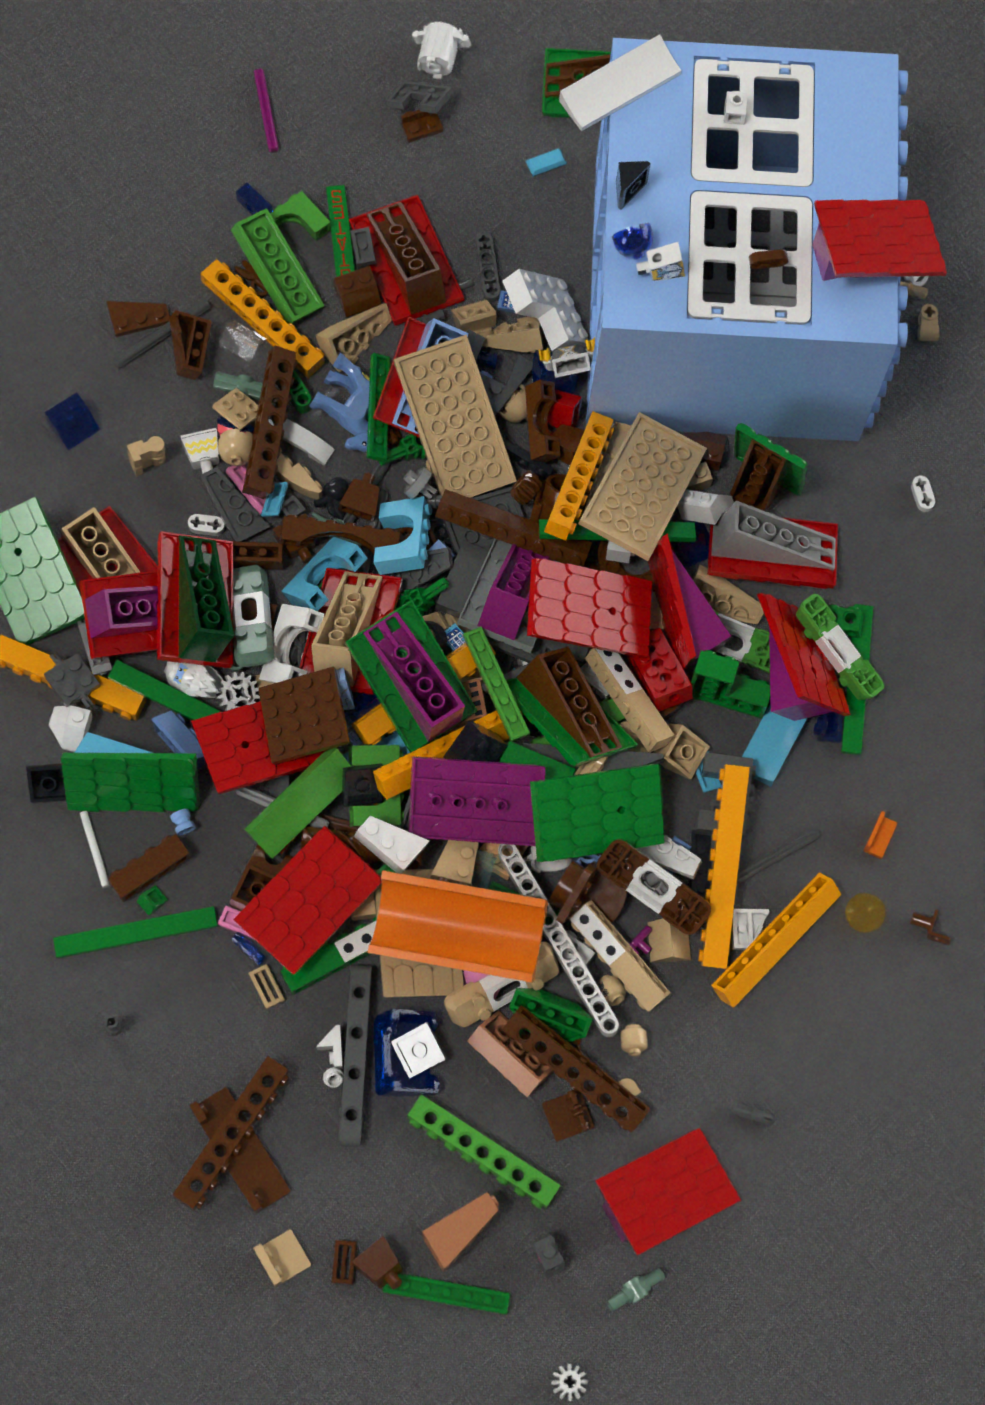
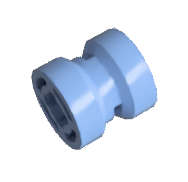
M181 809L170 815L172 822L176 825L175 831L177 835H185L196 829L194 822L190 820L191 814L189 809Z

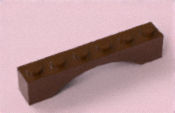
M287 515L283 517L281 522L279 544L300 546L315 538L335 536L355 541L374 555L376 547L398 544L400 532H396L393 528L381 530L376 529L372 525L360 527L355 523L338 524L335 520L323 522L318 521L314 517L301 519L297 515Z

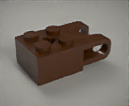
M257 844L230 899V906L242 911L256 896L254 894L256 890L261 891L285 867L293 856L286 855L280 864L272 865L266 861L264 857L265 851Z

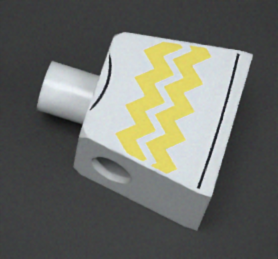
M216 428L181 435L182 446L193 469L201 468L203 474L212 470V465L219 464Z

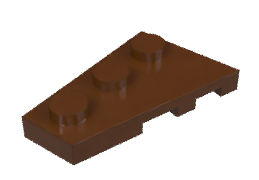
M106 301L116 337L160 327L170 321L166 304Z

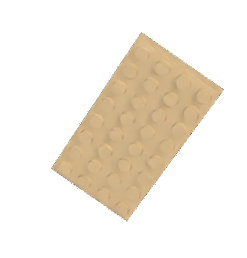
M467 335L393 359L440 495H443L445 489L470 498L517 481Z
M639 412L578 524L648 561L707 448Z

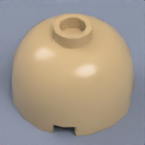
M523 384L519 386L521 390L519 392L515 390L503 405V408H505L503 412L500 410L498 412L508 422L517 423L523 419L528 420L525 386Z
M229 429L223 432L218 440V452L221 459L232 466L247 464L252 448L253 435L248 431L246 433L240 432V429Z

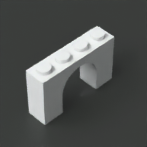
M281 605L273 631L275 656L270 663L263 664L259 677L260 680L274 684L307 674L306 670L290 664V647L299 633L303 631L318 632L324 618L323 613L305 607Z

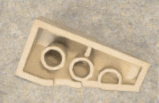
M383 303L329 326L315 336L320 350L332 365L340 352L354 364L359 359L357 356L363 349L366 350L370 346L371 340L375 336L378 337L392 319L387 304Z
M522 317L517 319L518 323L510 325L504 322L496 327V329L487 327L473 331L485 337L482 345L485 347L537 353L539 349L543 350L544 332L538 318Z
M699 565L692 580L715 612L740 622L759 623L764 612L758 601L725 578L707 575L708 568Z

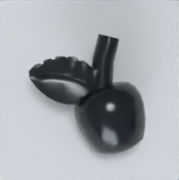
M341 477L330 480L324 486L325 497L314 500V506L327 505V511L333 518L343 520L345 512L338 509L343 496L349 488L348 482Z

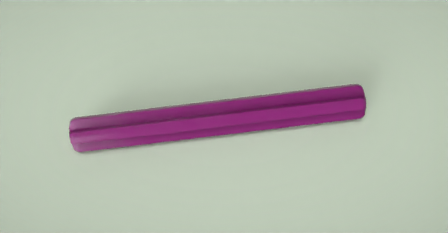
M261 68L255 69L254 77L268 149L270 152L278 151V142L264 70Z

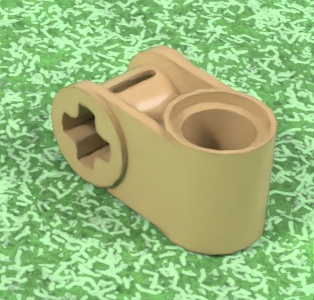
M926 304L922 307L918 316V341L938 342V310L934 305Z

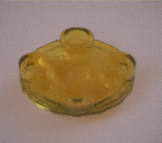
M858 893L846 905V920L852 928L859 932H873L884 922L885 905L872 894Z

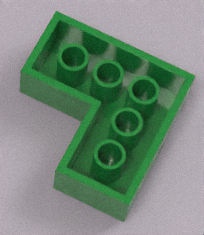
M701 650L691 680L693 698L762 719L770 698L769 683L764 680L756 681L750 679L749 676L744 674L736 675L739 661H736L733 657H722L716 655L713 651Z

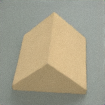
M488 300L451 309L456 327L462 331L467 332L468 329L476 331L496 326L497 314Z
M664 919L647 922V926L652 929V932L648 935L649 947L652 948L649 952L650 963L691 960L689 935L682 933Z

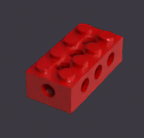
M660 628L650 631L649 657L642 658L625 654L636 676L640 678L644 691L658 712L693 699L692 684Z

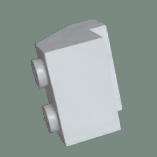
M685 490L677 507L682 520L715 525L734 502L730 495Z

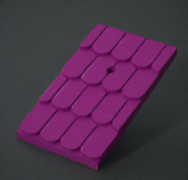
M412 756L408 832L429 839L535 846L530 781L544 780L545 767L529 764Z

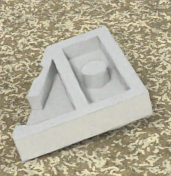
M769 909L733 910L731 928L732 950H745L758 937L763 928V923L769 914Z

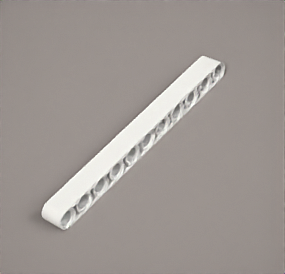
M500 844L498 847L499 859L520 895L547 900L516 846ZM509 848L513 853L510 856H505L502 854V851ZM519 865L523 870L520 873H514L512 868ZM528 882L533 885V888L527 891L522 888V885ZM548 903L546 917L552 918L553 923L551 925L544 924L543 934L552 946L556 957L602 1035L612 1037L618 1031V1020L562 924L556 921L557 916ZM560 934L563 937V941L556 943L552 940V937ZM564 952H571L574 957L571 960H565L562 954ZM575 969H580L584 975L577 978L572 972ZM587 986L592 987L594 993L586 995L583 993V989ZM601 1004L604 1007V1011L597 1013L593 1010V1006ZM605 1022H612L615 1028L607 1031L603 1025Z

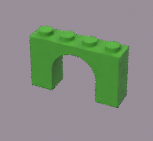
M302 191L298 194H293L286 203L278 205L270 214L277 226L287 222L297 223L304 227L315 241L331 231L330 221Z
M352 745L348 747V761L352 767L379 763L385 766L403 757L399 745ZM403 792L388 800L385 798L382 803L375 806L349 807L350 827H360L369 816L393 826H401V821L404 820V811L401 810V802H403L404 798Z

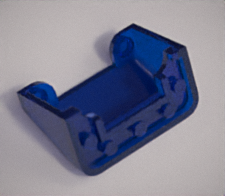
M390 1009L376 1016L374 1021L375 1091L378 1096L438 1094L440 1082L435 1075H430V1068L409 1078L391 1043L396 1038L427 1022L434 1033L438 1027L436 1012Z

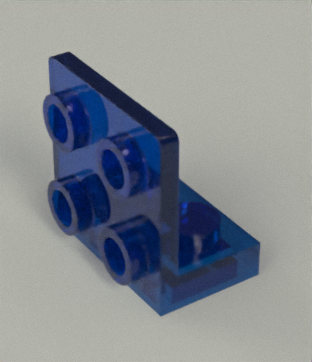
M835 712L817 715V723L814 724V735H817V741L841 742L842 715Z

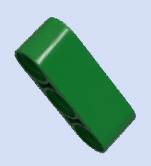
M294 370L292 377H294L293 385L298 387L296 389L290 388V401L297 412L305 414L311 410V407H309L312 402L311 395ZM306 400L307 403L300 404L299 401Z

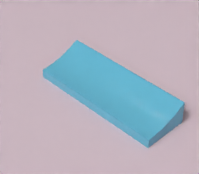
M770 703L742 756L753 759L756 773L755 777L752 778L770 787L772 786L807 718L793 721L771 712Z

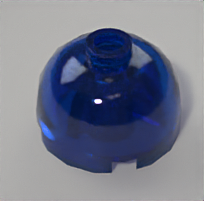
M650 223L639 224L640 229L638 227H629L613 234L611 238L616 250L625 257L633 256L634 260L644 257V252L649 250L653 244L654 237Z

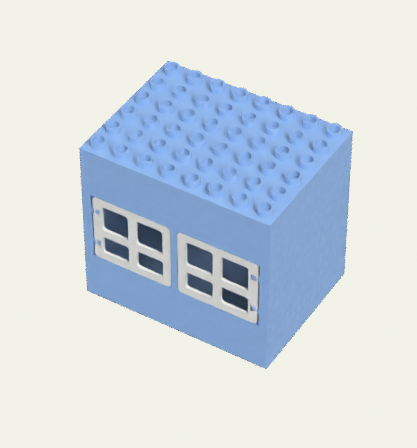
M613 38L610 62L649 40ZM664 41L673 59L682 70L681 75L601 120L596 155L589 340L595 337V346L592 362H590L591 370L588 371L586 426L592 411L614 419L613 423L616 421L628 425L633 424L640 412L674 431L735 434L736 426L743 423L752 428L756 434L764 436L859 441L864 428L873 427L874 413H878L880 408V398L885 397L887 381L892 380L894 364L898 365L901 347L906 346L908 327L907 323H900L901 310L906 309L908 289L907 286H900L901 276L841 277L822 281L812 246L819 224L814 202L815 200L843 199L844 201L906 200L908 179L907 177H901L900 174L901 165H905L907 161L908 143L907 141L900 140L901 130L906 129L908 119V107L901 105V95H905L907 91L908 72L898 70V54ZM727 91L747 93L746 116L743 125L723 123ZM619 162H650L647 184L620 210L617 204L616 192ZM706 207H715L714 229H704ZM728 208H734L737 211L736 231L728 229ZM752 210H770V231L768 233L751 232ZM784 211L797 213V234L784 233ZM675 242L679 243L685 277L654 282L652 281L651 273L638 275L636 263L648 261L647 251ZM704 243H711L714 247L705 246ZM730 244L736 245L734 248H727ZM751 246H766L769 250L797 248L796 251H787L788 263L784 265L796 268V285L783 283V266L769 268L768 283L750 282L749 255L754 252L768 251L753 249ZM704 262H713L712 280H703ZM727 263L735 265V281L727 280Z

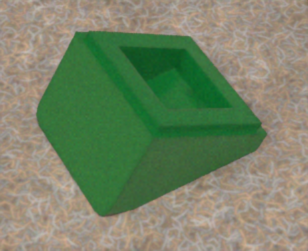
M155 885L141 893L137 903L148 915H151L163 906L168 899Z

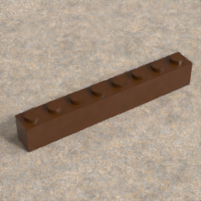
M447 489L444 491L435 517L509 544H516L517 547L528 551L532 550L533 553L544 557L548 556L550 559L564 564L569 563L583 567L592 542L587 540L539 539V523Z

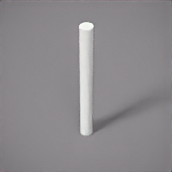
M87 811L80 812V817L102 888H106L110 884Z

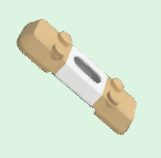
M541 942L534 983L488 975L475 983L469 982L447 995L444 1000V1006L452 1022L461 1027H467L480 1019L483 1021L487 1020L492 1012L512 1001L516 988L494 1000L493 996L498 989L513 981L520 982V986L517 988L540 990L546 981L554 978L559 973L558 960L552 946L548 942Z

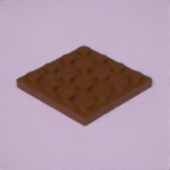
M334 666L258 688L270 757L273 764L350 743L337 671Z

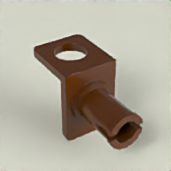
M936 909L931 918L916 912L913 913L911 925L927 929V939L950 946V937L933 932L939 910Z

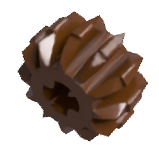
M528 471L513 485L510 491L511 496L522 505L526 504L540 490L542 482L535 473L533 474L531 471Z

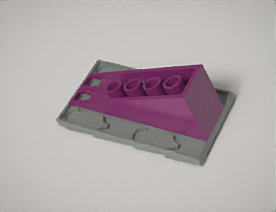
M494 539L457 624L470 630L482 627L486 636L531 653L537 640L535 637L527 636L531 560L535 558L555 560L550 559L548 556L544 557L533 553L532 550L528 551L517 547L516 544H509Z

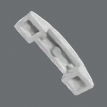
M288 419L283 423V440L306 452L309 458L323 466L327 464L335 449L304 427ZM269 420V423L274 426V423Z

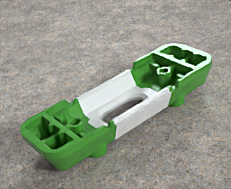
M813 594L800 604L796 616L805 627L804 633L809 639L813 638L840 675V683L844 687L848 686L858 700L871 699L884 689L881 677L868 660L862 659L863 657L838 623L835 622L836 616L826 602L818 594Z
M715 612L728 632L743 641V646L738 651L723 646L716 652L733 657L751 668L755 667L770 673L769 632Z

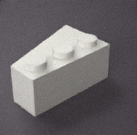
M369 816L354 835L358 841L393 871L400 874L407 869L429 842L427 839L372 816Z

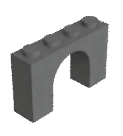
M706 752L703 760L702 777L719 779L720 768L723 769L725 764L750 767L742 831L743 840L745 834L748 835L750 823L747 822V815H751L752 804L749 803V796H753L754 785L751 784V777H755L756 766L753 765L752 758ZM699 809L695 834L712 836L713 828L717 829V821L714 820L715 811Z

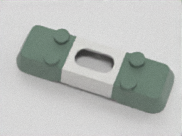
M258 565L233 569L234 655L236 664L241 667L267 664L275 656L268 576L266 571ZM248 598L255 599L257 605V617L251 621L244 620L241 611L242 601Z

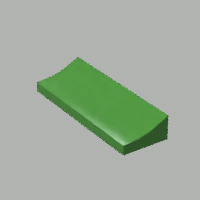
M267 208L235 223L231 232L287 323L295 324L325 306Z
M336 747L326 750L244 830L273 859L342 792L343 768L352 766Z

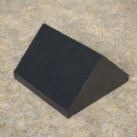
M619 162L616 192L617 204L620 210L647 184L650 162Z
M62 764L26 766L30 803L66 800Z

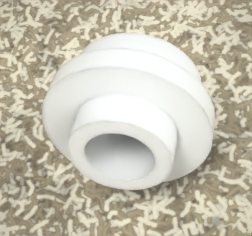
M336 1067L327 1069L323 1074L324 1083L332 1088L340 1086L344 1078L343 1072Z

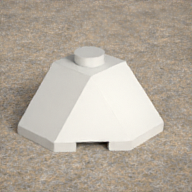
M72 705L68 707L54 706L49 727L62 749L75 752L86 733L89 732L93 716L91 710Z

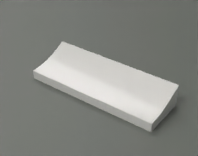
M659 34L561 90L559 102L578 128L583 131L681 75L682 70L673 59Z

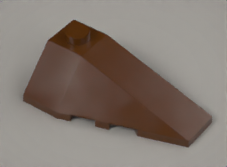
M712 432L681 434L706 447L707 450L700 463L706 462L710 470L719 471L726 435Z

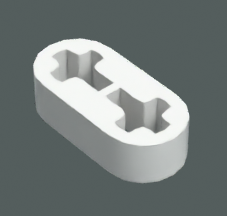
M925 476L915 477L911 484V490L916 505L920 511L929 512L935 505V497L930 482ZM918 482L922 485L924 484L922 491L920 486H916ZM924 497L927 502L930 501L928 506L925 503L922 504Z
M193 514L188 519L190 531L196 534L219 536L225 530L224 522L217 516ZM196 520H199V521H200V524H198V527H194V524H193V523L196 522ZM215 523H219L220 526L217 527V530H213Z

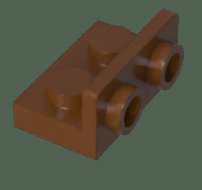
M419 109L408 111L401 115V126L408 143L443 132V127L437 113L431 114L422 112Z

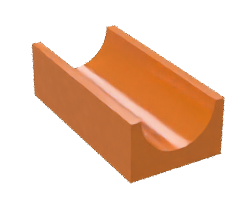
M382 870L379 912L367 953L534 983L548 907L547 900Z

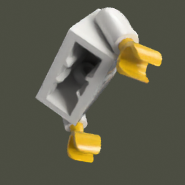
M595 337L589 341L588 339L585 340L587 349L577 344L555 349L552 356L550 348H547V350L539 349L540 361L543 362L548 371L554 370L555 378L591 370L590 362H592Z

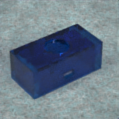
M247 182L236 191L237 201L252 215L266 208L270 214L273 212V207Z

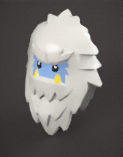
M167 661L164 673L171 687L192 697L215 698L217 697L216 694L221 693L218 692L217 688H222L219 682L223 678L211 666Z

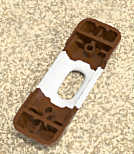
M622 839L613 840L597 861V869L603 876L620 888L625 889L686 935H692L697 932L711 913V905L707 900ZM650 871L664 880L669 886L667 893L657 895L641 883L642 874Z

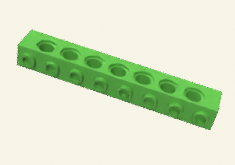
M422 1094L407 1115V1118L410 1120L409 1124L417 1129L423 1128L427 1131L426 1135L435 1141L440 1139L444 1142L443 1146L452 1152L457 1150L462 1154L461 1158L469 1163L475 1162L479 1165L478 1169L487 1175L492 1173L497 1177L496 1181L504 1186L509 1184L514 1188L513 1191L523 1198L527 1196L532 1199L531 1203L539 1209L542 1207L547 1209L561 1186ZM427 1115H434L436 1122L428 1124L424 1119ZM450 1126L454 1132L447 1136L443 1134L442 1128ZM467 1137L470 1139L471 1144L468 1147H463L460 1145L459 1140ZM481 1148L486 1149L488 1156L480 1158L477 1155V1151ZM503 1160L506 1167L498 1170L495 1168L494 1162ZM515 1171L521 1172L523 1179L521 1181L513 1180L512 1173ZM531 1183H538L541 1190L537 1193L532 1192L529 1189Z

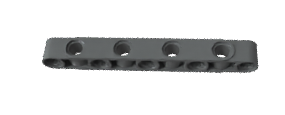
M351 964L339 1146L360 1147L372 971V966ZM357 990H363L365 996L363 998H356L354 993ZM360 1030L363 1035L361 1038L355 1039L351 1036L352 1032ZM351 1071H358L360 1073V1077L356 1080L350 1079L348 1075ZM348 1112H355L358 1115L356 1120H347L346 1114Z

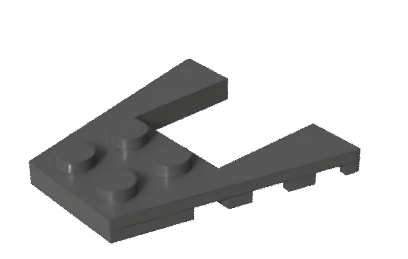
M468 329L467 333L469 335L467 338L476 361L485 337ZM518 355L506 385L480 373L494 416L534 367L533 362Z

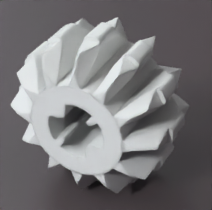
M567 1364V1371H565L563 1366H560L559 1371L562 1375L554 1372L553 1376L559 1380H553L551 1384L559 1385V1387L554 1389V1393H558L561 1390L560 1399H563L565 1394H568V1401H572V1393L579 1399L580 1394L577 1390L585 1393L586 1389L580 1386V1384L585 1385L588 1383V1380L580 1379L586 1373L583 1371L578 1375L579 1366H576L574 1371H571V1364ZM567 1377H571V1380L575 1381V1385L573 1384L572 1388H568V1384H564V1380L568 1379Z

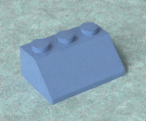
M171 710L151 719L154 731L173 753H196L198 770L206 764L199 741L196 739L195 731L192 728L188 729L184 725L186 722L180 714L175 715Z

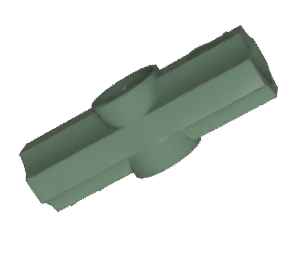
M218 371L214 378L213 388L226 392H231L238 388L249 398L260 400L263 383L254 381L247 375L234 376Z

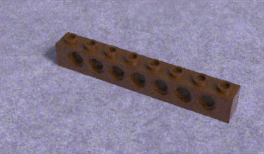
M274 346L268 352L254 426L252 448L249 454L242 493L262 499L272 494L274 490L273 477L278 470L276 461L281 453L279 445L284 436L282 428L288 415L286 406L291 399L289 390L293 385L294 377H292V374L297 366L296 352L282 347ZM272 402L277 405V408L272 405ZM269 420L274 423V426L269 423ZM265 437L269 438L271 443H268ZM262 455L266 456L268 461H265ZM259 473L263 474L264 479L259 476Z
M522 1005L503 1027L509 1038L518 1041L525 1051L533 1053L540 1063L549 1066L559 1078H564L574 1090L584 1094L590 1103L599 1106L606 1116L614 1118L624 1130L632 1133L651 1109ZM523 1028H527L531 1035L525 1034ZM539 1041H543L547 1048L542 1047ZM555 1054L561 1055L563 1060H558ZM571 1067L577 1068L579 1073H574ZM587 1080L593 1081L595 1086H590ZM603 1093H608L612 1099L605 1098ZM620 1106L626 1107L628 1112H623Z
M266 1057L172 1194L174 1199L192 1211L203 1206L207 1199L204 1196L209 1190H214L219 1182L217 1180L219 1174H224L231 1164L228 1161L232 1155L237 1156L242 1148L241 1142L244 1138L248 1139L254 1131L252 1126L256 1120L261 1121L266 1113L264 1109L267 1104L274 1102L278 1095L276 1093L277 1089L280 1086L284 1087L287 1083L289 1071L286 1067L271 1057ZM271 1078L274 1084L271 1087H265L262 1084L264 1079ZM259 1095L262 1097V1102L255 1105L251 1102V1098ZM243 1112H247L251 1116L246 1122L239 1120V1116ZM230 1130H237L239 1135L235 1139H229L227 1133ZM219 1147H224L227 1150L226 1154L222 1157L215 1154L216 1149ZM208 1164L215 1167L214 1172L211 1174L203 1172V1168ZM194 1182H201L203 1184V1188L199 1192H194L191 1189Z

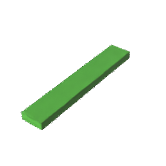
M482 627L464 633L463 638L510 741L513 742L530 735Z

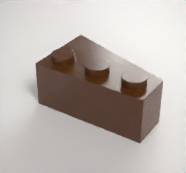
M175 310L169 320L177 375L196 380L202 373L212 321Z

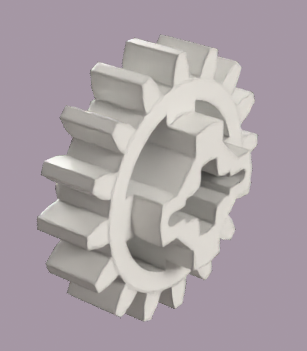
M233 672L232 678L226 675V682L223 680L219 682L222 688H217L218 692H221L217 699H222L219 705H226L225 711L238 708L235 705L239 701L246 703L245 705H251L256 703L255 699L260 698L259 695H256L259 689L254 687L257 681L251 682V675L244 677V672H240L239 676H237L236 672ZM234 680L241 681L238 685L231 684ZM240 689V695L242 696L236 697L237 693L235 691Z

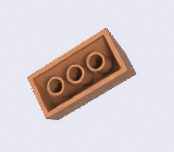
M498 1010L479 1025L467 1042L500 1071L506 1079L515 1085L521 1093L528 1097L554 1070L540 1063L533 1053L525 1051L518 1041L506 1035L503 1027L509 1020Z

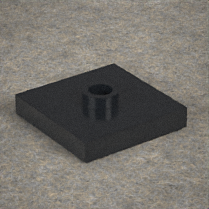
M381 763L343 768L342 805L344 807L383 802V795L377 789L373 771L383 766Z

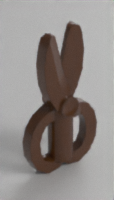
M245 260L241 262L246 270L234 266L238 275L252 281L250 286L256 291L257 296L265 297L268 295L267 290L249 262ZM255 285L259 286L264 292L257 291Z

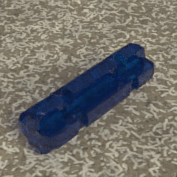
M240 932L233 935L231 938L232 942L235 945H239V948L249 958H253L257 965H261L265 961V956L258 952V949L247 939H244Z

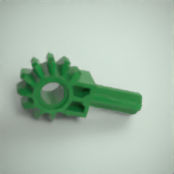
M411 434L400 440L398 447L387 451V460L385 462L378 461V463L383 466L402 457H405L406 461L413 458L417 459L418 456H421L422 460L425 459L426 454L423 445L417 444V441H421V439Z
M441 578L428 588L405 590V593H400L401 599L398 600L399 606L396 609L413 600L421 616H425V612L435 605L433 598L449 587V581L446 578Z

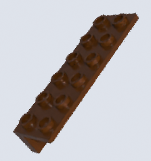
M224 1087L199 1104L195 1101L189 1106L210 1140L236 1102L227 1087ZM241 1113L239 1116V1120L242 1122H246L247 1119L245 1118L243 1113ZM230 1130L227 1133L229 1139H235L239 1135L237 1130ZM253 1131L248 1139L244 1138L241 1142L242 1148L237 1156L232 1155L228 1161L231 1163L228 1170L252 1210L257 1214L289 1194L290 1189ZM224 1147L216 1149L220 1157L224 1156L227 1152Z

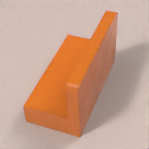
M881 811L863 850L879 859H882L897 826V822L884 817L886 813L884 811Z

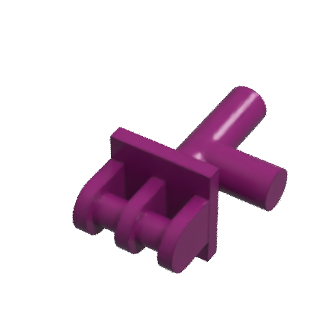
M647 925L629 943L637 954H639L636 950L637 947L646 955L652 950L643 941L652 932V929Z

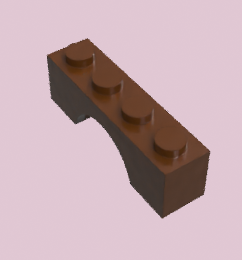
M538 380L525 386L530 457L534 461L547 462L560 457L559 438L554 437L550 433L547 425L549 410L556 401L555 383Z

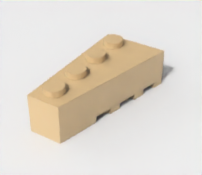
M448 840L430 879L445 877L450 883L457 884L462 882L470 886L479 842Z

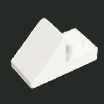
M336 1025L317 1045V1050H333V1052H329L330 1064H334L336 1068L343 1069L340 1025Z

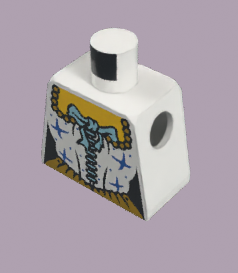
M678 242L646 252L648 261L636 263L638 275L651 273L652 281L654 282L685 277Z

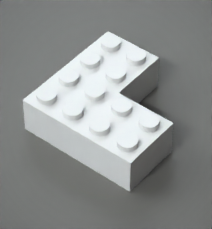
M518 269L502 281L515 313L538 318L551 351L577 344L584 348L586 347L585 340L588 339V334L581 324V317L575 310L574 301L567 291V284L563 279Z

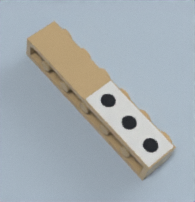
M592 648L585 657L586 661L648 753L666 747L675 735L622 657L616 652Z
M592 900L585 903L569 918L571 926L585 937L584 941L588 946L593 947L597 951L598 958L603 963L608 964L611 968V973L616 978H620L624 983L626 991L637 998V1003L642 1009H646L648 1012L651 1011L671 993Z

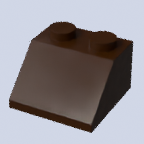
M370 266L334 278L333 285L346 318L381 305L377 284Z

